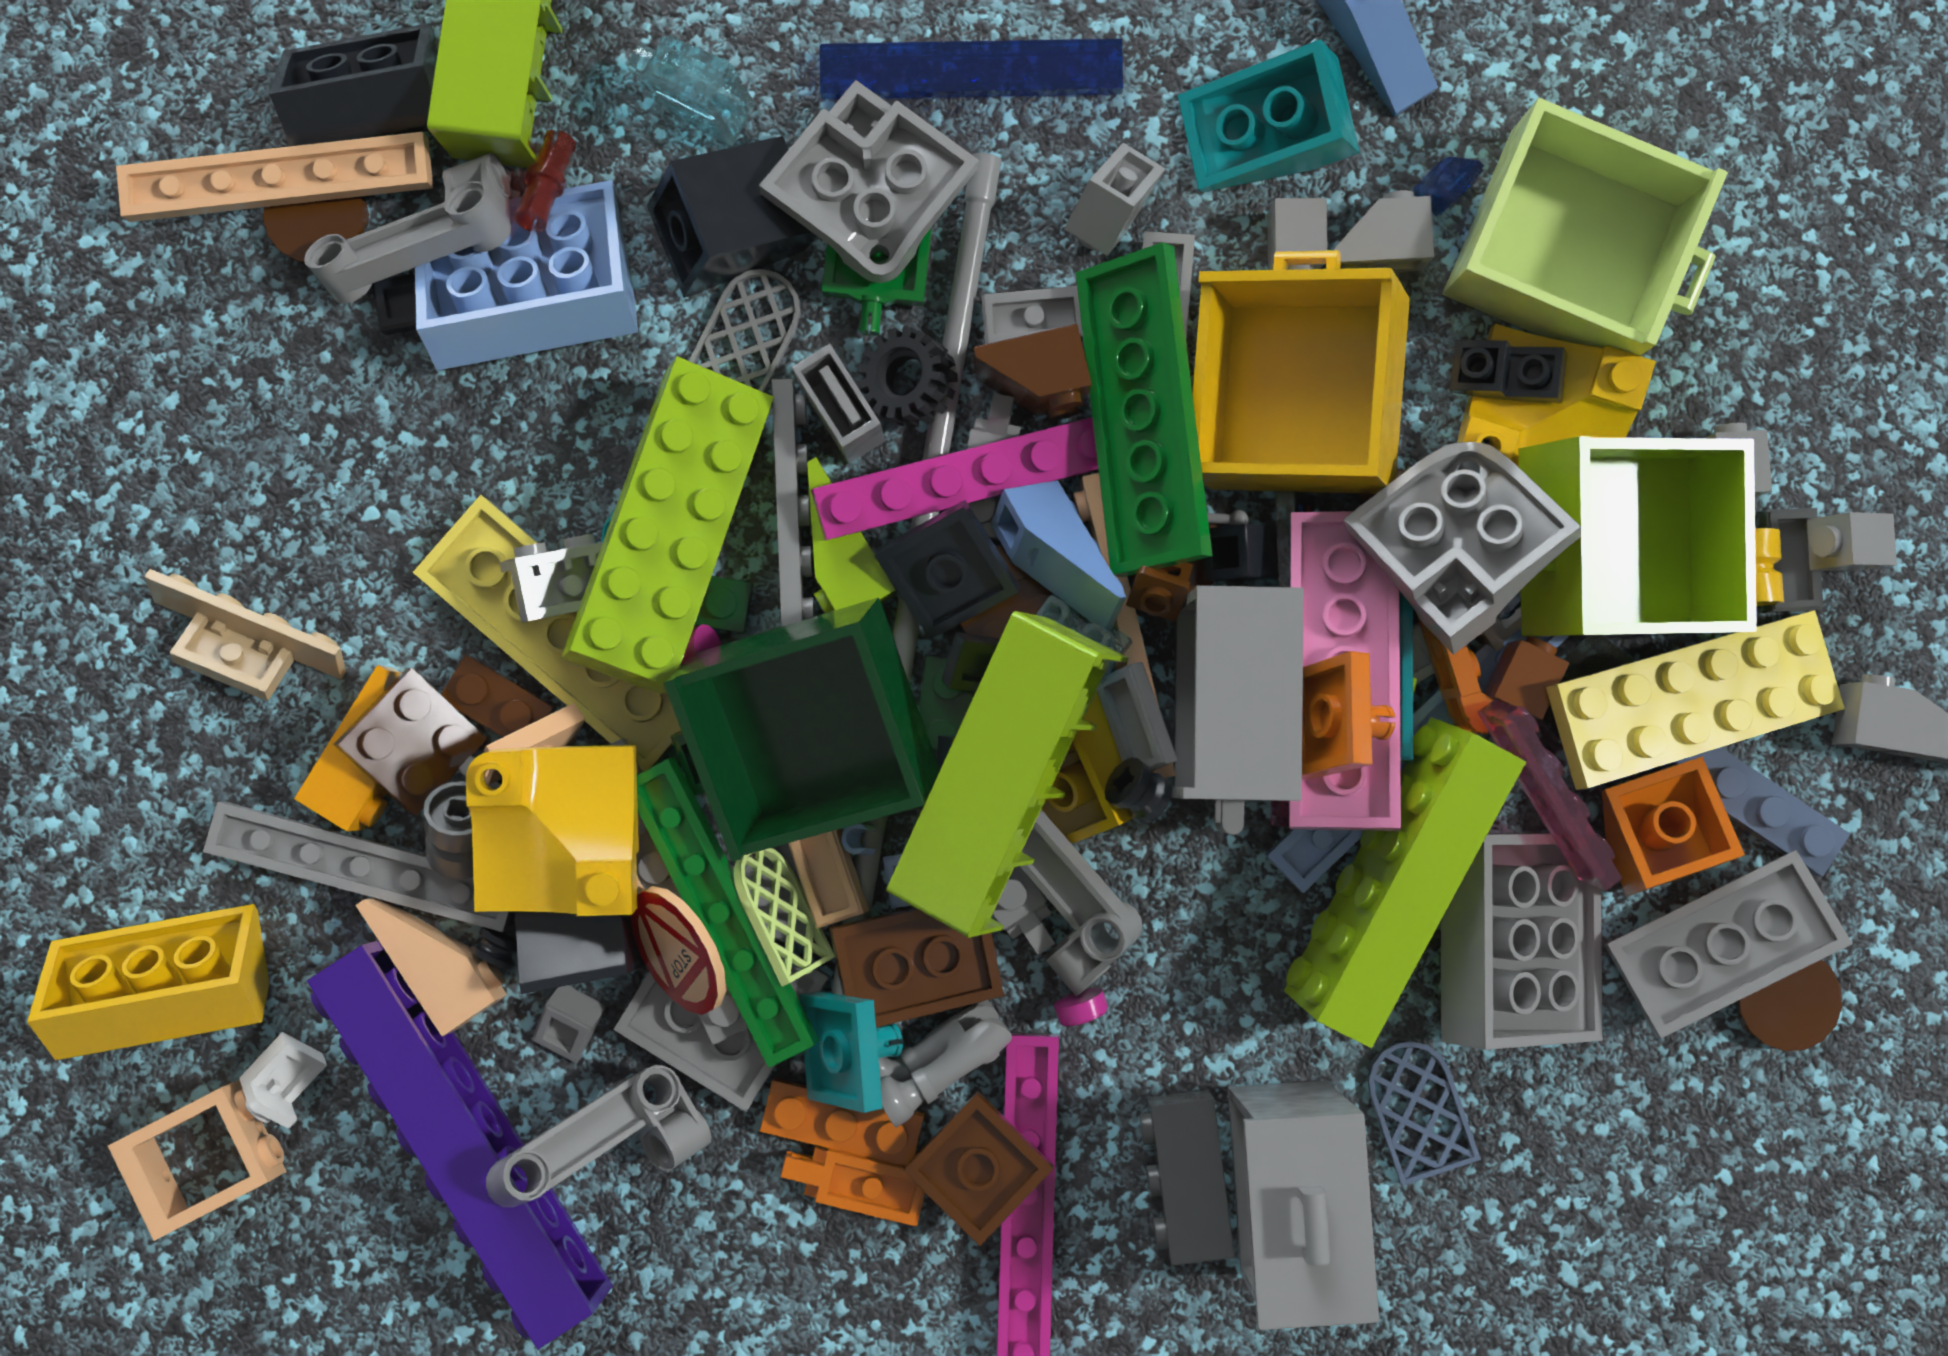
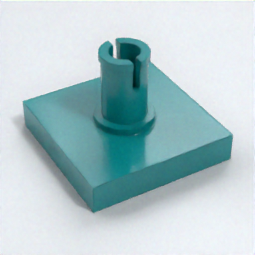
M819 991L800 994V1003L820 1040L815 1046L804 1051L808 1099L863 1113L883 1109L879 1059L896 1057L901 1054L903 1049L902 1043L889 1045L888 1042L902 1039L898 1026L893 1023L876 1027L874 1000Z

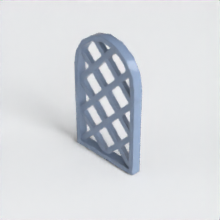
M1412 1040L1394 1042L1382 1049L1371 1063L1367 1081L1371 1105L1375 1109L1400 1184L1404 1186L1481 1160L1454 1083V1077L1443 1057L1428 1045ZM1414 1047L1426 1050L1431 1054L1424 1070L1407 1062ZM1399 1048H1406L1401 1058L1391 1053ZM1384 1058L1398 1064L1390 1081L1376 1075L1377 1068ZM1436 1061L1441 1066L1446 1081L1431 1074ZM1404 1067L1421 1075L1413 1093L1396 1085ZM1427 1079L1444 1087L1436 1104L1420 1097ZM1374 1081L1387 1087L1380 1102L1376 1096ZM1393 1090L1410 1098L1402 1116L1385 1108ZM1450 1093L1458 1115L1443 1108ZM1416 1102L1433 1110L1425 1127L1409 1120ZM1383 1114L1399 1121L1392 1137ZM1439 1114L1456 1121L1448 1139L1432 1131ZM1405 1125L1422 1133L1414 1151L1397 1143ZM1462 1127L1470 1150L1455 1143ZM1428 1137L1445 1145L1437 1162L1421 1155ZM1395 1149L1411 1156L1404 1172ZM1451 1149L1466 1155V1157L1445 1163ZM1417 1160L1433 1167L1410 1175Z

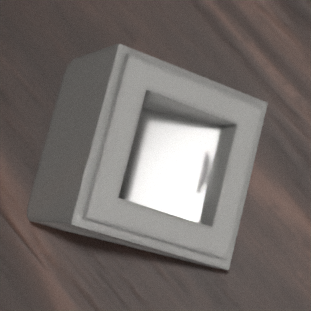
M568 985L558 987L546 1002L531 1040L578 1063L603 1016L605 1005Z

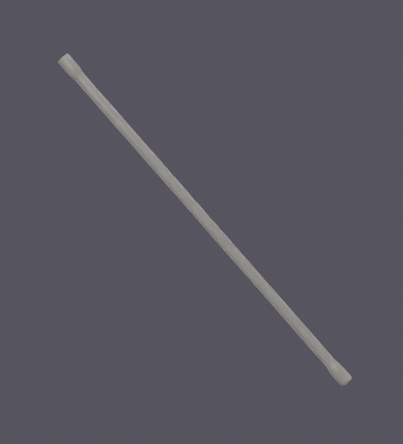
M988 153L972 154L979 160V168L968 181L966 187V208L942 345L948 350L947 354L952 356L956 363L950 369L958 373V382L948 383V387L956 392L953 400L946 396L942 399L941 403L948 407L943 414L935 410L931 411L935 420L928 424L922 461L943 456L950 452L990 211L995 203L1002 162L999 157ZM939 511L912 518L911 529L939 514ZM899 594L892 636L910 684L920 624ZM887 816L863 822L864 824H871L876 827V831L866 830L863 832L860 839L863 848L875 849V853L873 855L855 854L853 863L869 911L845 919L843 924L870 918ZM836 965L831 993L842 995Z

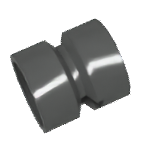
M466 781L450 782L432 791L424 803L426 859L430 867L441 876L451 879H468L473 877L471 814L466 804Z

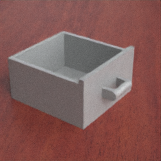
M1196 586L1187 594L1177 617L1174 751L1178 761L1174 762L1176 776H1174L1171 798L1214 799V825L1221 833L1235 835L1242 831L1244 827V800L1302 801L1304 588Z
M1326 1081L1228 1087L1240 1274L1256 1303L1257 1328L1259 1330L1379 1323L1364 1113Z

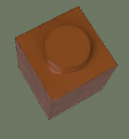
M1528 636L1526 641L1521 639L1506 644L1483 693L1493 698L1495 706L1525 721L1543 720L1550 705L1546 687L1561 682L1569 662L1555 656L1557 648L1541 639Z

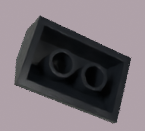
M431 23L283 51L269 95L290 146L386 136L388 133L407 129L413 133L428 131L427 121L438 55Z

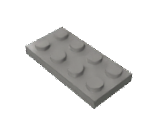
M1794 850L1604 946L1656 1038L1661 1039L1853 943L1797 850Z

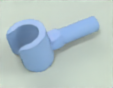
M864 823L846 827L841 838L844 849L852 854L873 855L875 849L863 848L860 839L863 832L866 830L876 831V827Z

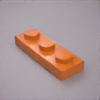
M774 1077L760 1132L905 1167L915 1156L924 1113L915 1111L908 1121L895 1128L884 1109L863 1113L809 1100L807 1085Z

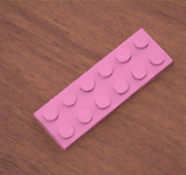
M1353 511L1291 512V587L1304 588L1303 667L1349 651L1370 653L1371 705H1389L1392 707L1395 717H1380L1379 721L1395 722L1396 724L1394 732L1389 739L1379 740L1372 738V765L1311 780L1302 779V801H1290V829L1401 830L1399 589L1346 529L1344 518Z

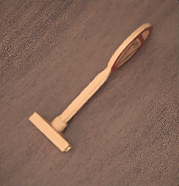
M573 703L487 745L484 752L505 748L569 746L574 743L585 718ZM488 769L485 773V782L488 786L502 779L501 774L495 769ZM637 876L638 908L630 915L632 934L641 958L654 980L673 1001L685 1010L700 1015L714 1010L723 1002L726 993L724 967L711 936L702 921L682 899L668 889L654 886L645 889Z

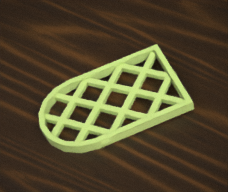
M773 848L755 852V860L750 857L751 854H747L741 860L736 861L734 866V884L741 904L781 986H785L799 977L811 973L815 968L834 958L835 955L822 928H816L806 895L791 866L780 853ZM763 856L774 863L773 871L763 865ZM746 864L754 869L753 881L745 877ZM762 874L772 880L771 893L760 887ZM780 886L790 891L789 904L779 898ZM759 896L770 902L769 915L758 909ZM778 907L788 913L787 926L777 920ZM796 919L806 924L805 937L795 932ZM775 930L786 935L785 948L774 942ZM794 941L804 946L803 959L793 954ZM812 952L822 957L811 964ZM792 963L802 968L791 975Z

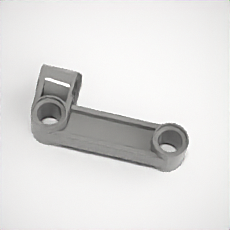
M491 152L444 170L442 174L445 186L444 203L347 240L339 234L326 235L318 239L309 247L305 254L304 261L306 266L335 301L347 304L364 296L371 288L372 283L465 248L471 247L478 252H486L497 248L506 241L512 228L509 196H511L510 183L504 167L497 156Z
M1041 810L1022 850V853L1035 859V861L1031 865L1020 867L1074 929L1044 956L1049 966L1077 997L1111 967L1110 964L1136 942L1141 935L1142 920L1137 910L1130 904L1122 902ZM1104 922L1116 929L1119 940L1112 938L1107 933Z
M654 1065L628 1077L502 1160L497 1161L487 1174L486 1189L489 1197L502 1207H516L541 1197L546 1191L635 1132L650 1162L662 1173H668L709 1145L712 1137L706 1120L694 1107L675 1072L666 1066ZM644 1082L649 1083L655 1090L656 1102L654 1105L649 1103L644 1097ZM512 1166L521 1168L526 1174L527 1187L523 1193L517 1191L510 1182Z

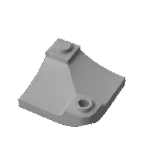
M855 80L829 112L824 108L761 182L759 188L761 195L829 244L840 255L843 263L871 282L884 283L896 278L914 257L923 237L979 168V160L896 100L891 106ZM875 253H884L889 259L883 264H876L870 258Z
M1478 442L1453 443L1434 451L1344 518L1345 527L1348 532L1392 580L1416 611L1418 619L1453 655L1496 623L1497 615L1516 594L1553 559L1581 537V526L1516 464L1494 447Z

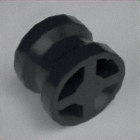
M1131 757L1121 762L1110 774L1104 794L1105 799L1117 809L1127 808L1128 815L1139 824H1148L1157 819L1167 808L1173 789L1171 782L1160 773H1150L1149 766L1140 759Z

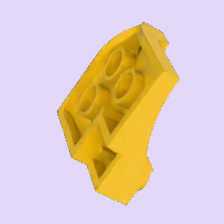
M1495 324L1490 328L1487 340L1508 341L1511 346L1565 348L1567 351L1562 402H1526L1469 395L1457 443H1481L1482 440H1489L1490 446L1500 451L1519 467V448L1578 436H1589V438H1626L1637 412L1642 409L1656 361L1607 345L1602 348L1570 343Z
M636 745L505 748L485 752L477 756L470 763L466 772V804L470 810L472 821L474 912H554L577 914V916L632 915L638 908L636 854L639 851ZM488 769H495L501 774L502 784L499 788H491L485 782V773Z

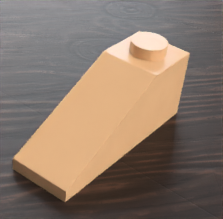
M369 898L355 905L442 1037L459 1029L507 996L501 986L505 983V979L500 969L471 953L469 946L391 902Z

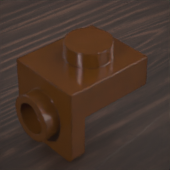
M1186 562L1160 569L1141 566L1138 573L1134 575L1126 606L1176 622L1190 588L1189 578L1193 564Z

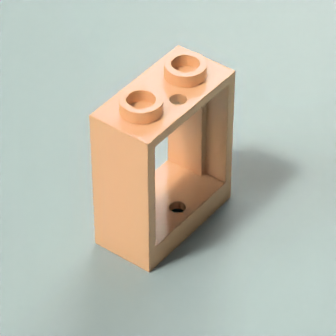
M240 1080L223 1086L108 1145L153 1241L287 1172L283 1165L284 1152L279 1141L273 1135L268 1134L263 1122L255 1118L245 1106L246 1098ZM216 1106L250 1177L188 1208L155 1137Z

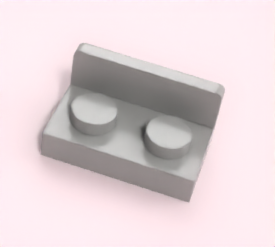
M594 534L563 539L565 549L547 552L545 542L513 548L515 558L499 563L501 572L511 571L521 622L577 612L603 542L596 543Z

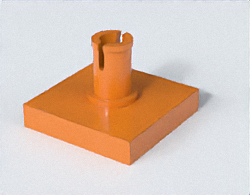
M1349 651L1303 667L1302 779L1311 780L1372 765V738L1387 740L1393 734L1395 722L1379 721L1380 717L1394 718L1395 712L1393 708L1389 705H1371L1370 653Z

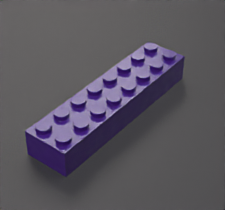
M375 941L363 944L306 980L313 990L311 1001L315 1009L324 1019H331L341 1035L339 1045L342 1052L352 1064H359L370 1083H368L367 1088L372 1100L381 1110H388L398 1126L396 1136L400 1145L410 1156L416 1155L427 1173L424 1177L425 1183L430 1193L439 1202L445 1201L455 1217L453 1226L457 1236L468 1248L473 1247L483 1262L482 1273L487 1284L495 1293H502L512 1308L511 1319L517 1332L524 1339H531L537 1350H539L592 1315L611 1290L613 1284L552 1188L541 1197L516 1207H502L489 1197L486 1189V1177L490 1168L497 1161L502 1160L525 1144L454 1031L443 1037L441 1036L381 943ZM512 1166L510 1182L517 1191L522 1193L527 1187L526 1174L521 1168Z

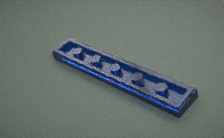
M1122 39L820 44L821 99H840L855 80L880 98L1122 94Z

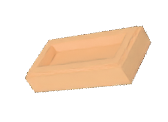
M842 828L788 843L817 929L869 911L851 854L842 845Z

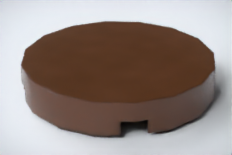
M365 196L264 207L263 220L268 237L279 251L294 261L305 264L304 257L307 250L318 239L326 235L339 234L347 240L364 233L365 225L368 227L369 211Z
M1821 959L1734 1002L1739 1015L1737 1018L1742 1028L1757 1042L1783 1051L1806 1050L1822 1042L1836 1027L1842 1009L1841 986L1832 968Z

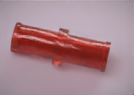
M551 129L545 133L535 164L530 165L526 170L524 176L526 188L520 204L514 213V220L519 226L528 231H532L535 219L537 220L536 232H542L546 229L547 220L555 199L564 193L567 185L564 175L571 156L576 149V142L569 134L559 130L555 143L553 142L556 135L555 130Z

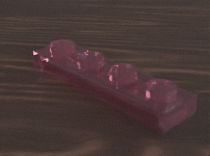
M1495 700L1478 711L1479 717L1496 745L1526 761L1517 779L1577 879L1605 891L1620 881L1622 877L1612 862L1615 858L1614 851L1607 841L1592 829L1587 820L1590 816L1587 806L1579 796L1568 789L1561 777L1565 773L1562 764L1552 752L1543 747L1536 735L1539 727L1533 716L1521 706H1514Z

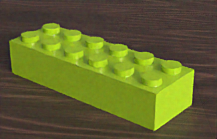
M676 356L664 373L562 653V659L658 694L666 692L663 682L680 668L774 396Z
M1430 717L1427 725L1422 726L1413 737V763H1406L1400 772L1401 830H1363L1360 840L1362 846L1352 864L1347 865L1340 873L1336 882L1337 892L1328 909L1322 911L1314 921L1311 929L1312 939L1304 954L1296 958L1291 964L1287 973V985L1284 992L1317 1022L1372 1048L1526 761L1473 732Z

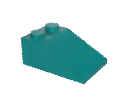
M1321 39L1178 94L1197 186L1201 192L1312 171L1360 153L1339 59Z

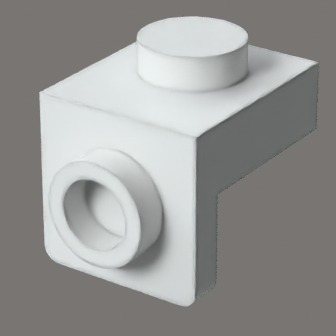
M282 1032L239 1078L246 1098L245 1106L247 1110L262 1122L269 1123L272 1120L286 1128H290L297 1121L292 1102L327 1066L323 1053Z

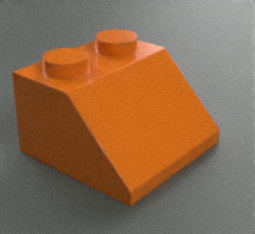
M1703 756L1602 791L1606 848L1626 897L1745 856Z

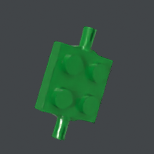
M932 227L923 237L916 254L902 272L893 280L884 283L871 282L843 263L840 255L827 244L822 294L825 297L852 299L862 304L859 334L868 336L870 316H872L871 336L880 335L882 306L902 304L924 307ZM875 253L870 259L876 264H883L889 258L884 253Z

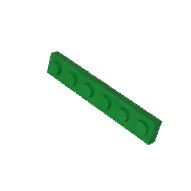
M676 758L666 759L638 774V813L683 901L702 921L715 943L724 967L726 986L768 1068L815 1046L820 1040L791 983L781 986L741 904L734 884V872Z

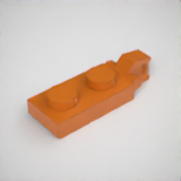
M815 1146L813 1156L787 1151L781 1170V1178L806 1183L804 1194L816 1198L815 1202L911 1226H917L925 1192L903 1171L904 1166L831 1148Z

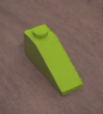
M817 458L809 460L807 462L814 569L815 578L822 588L814 593V596L824 613H828L878 597L881 604L897 596L895 588L874 557V553L861 532L824 541L811 490L832 483Z

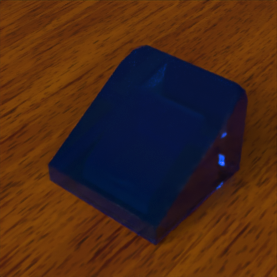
M1445 157L1414 187V195L1416 197L1430 196L1431 212L1436 217L1438 215L1441 216L1475 182L1484 171L1482 168L1485 165L1479 160Z

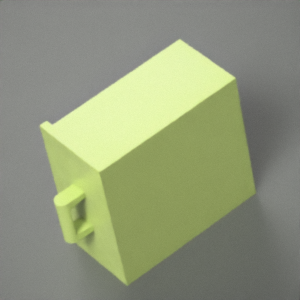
M1538 98L1512 129L1442 295L1539 336L1602 348L1607 345L1640 356L1656 346L1671 310L1683 315H1691L1694 311L1716 258L1712 252L1698 247V243L1728 172L1720 168L1713 171L1566 108ZM1690 263L1695 264L1698 267L1686 296L1677 295Z

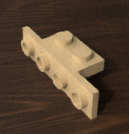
M149 569L144 576L154 603L193 618L170 651L173 662L266 701H269L294 660L338 679H342L346 673L341 648L334 640L324 634L312 632L309 635L292 628L286 620L275 614L264 613V615L246 609L238 600L229 595L218 593L215 596L200 590L190 580L177 574L166 576Z

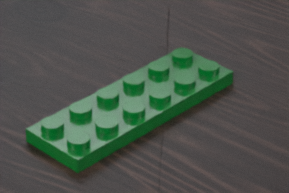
M1161 242L1075 272L1085 359L1092 384L1089 393L1110 570L1117 577L1135 575L1141 566L1160 569L1213 556L1174 246Z

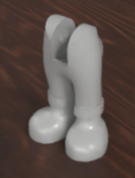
M989 1000L975 1003L949 1017L932 1029L913 1047L903 1050L900 1054L901 1057L896 1059H888L886 1057L879 1059L882 1106L895 1128L908 1121L925 1100L930 1104L939 1098L938 1095L958 1079L980 1065H986L994 1061L999 1056L1000 1051L1012 1040L1010 1031L999 1020L998 1012Z

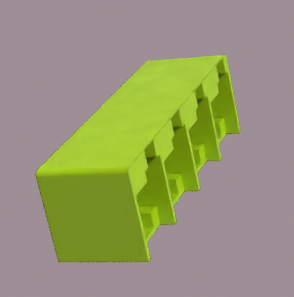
M446 0L427 127L452 158L473 160L492 152L497 156L502 165L542 170V164L531 150L530 142L537 100L552 102V95L540 77L547 32L562 34V27L551 9L552 0Z
M1014 611L1010 616L886 891L968 938L1001 931L1004 925L991 918L1014 867L1031 865L1035 861V859L1022 853V850L1046 799L1064 798L1066 794L1054 787L1053 784L1078 730L1095 731L1097 725L1085 720L1084 717L1111 660L1127 663L1129 658L1047 617Z

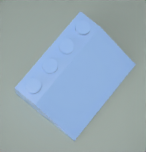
M612 180L509 199L510 224L512 228L510 235L500 246L486 252H478L468 247L415 267L416 330L437 371L638 333L633 285L617 197Z

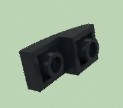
M1456 340L1449 390L1452 393L1484 398L1561 403L1567 351L1564 347L1511 346L1508 341Z

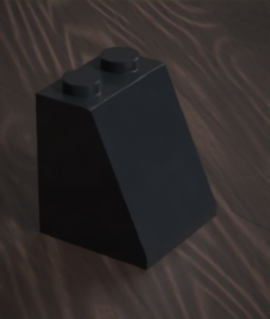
M783 136L673 160L669 163L647 204V208L684 298L733 280L746 271L763 268L805 251L817 236L760 194L759 185L789 150Z
M515 911L518 974L521 994L626 975L645 965L632 934L630 915L577 916V914Z

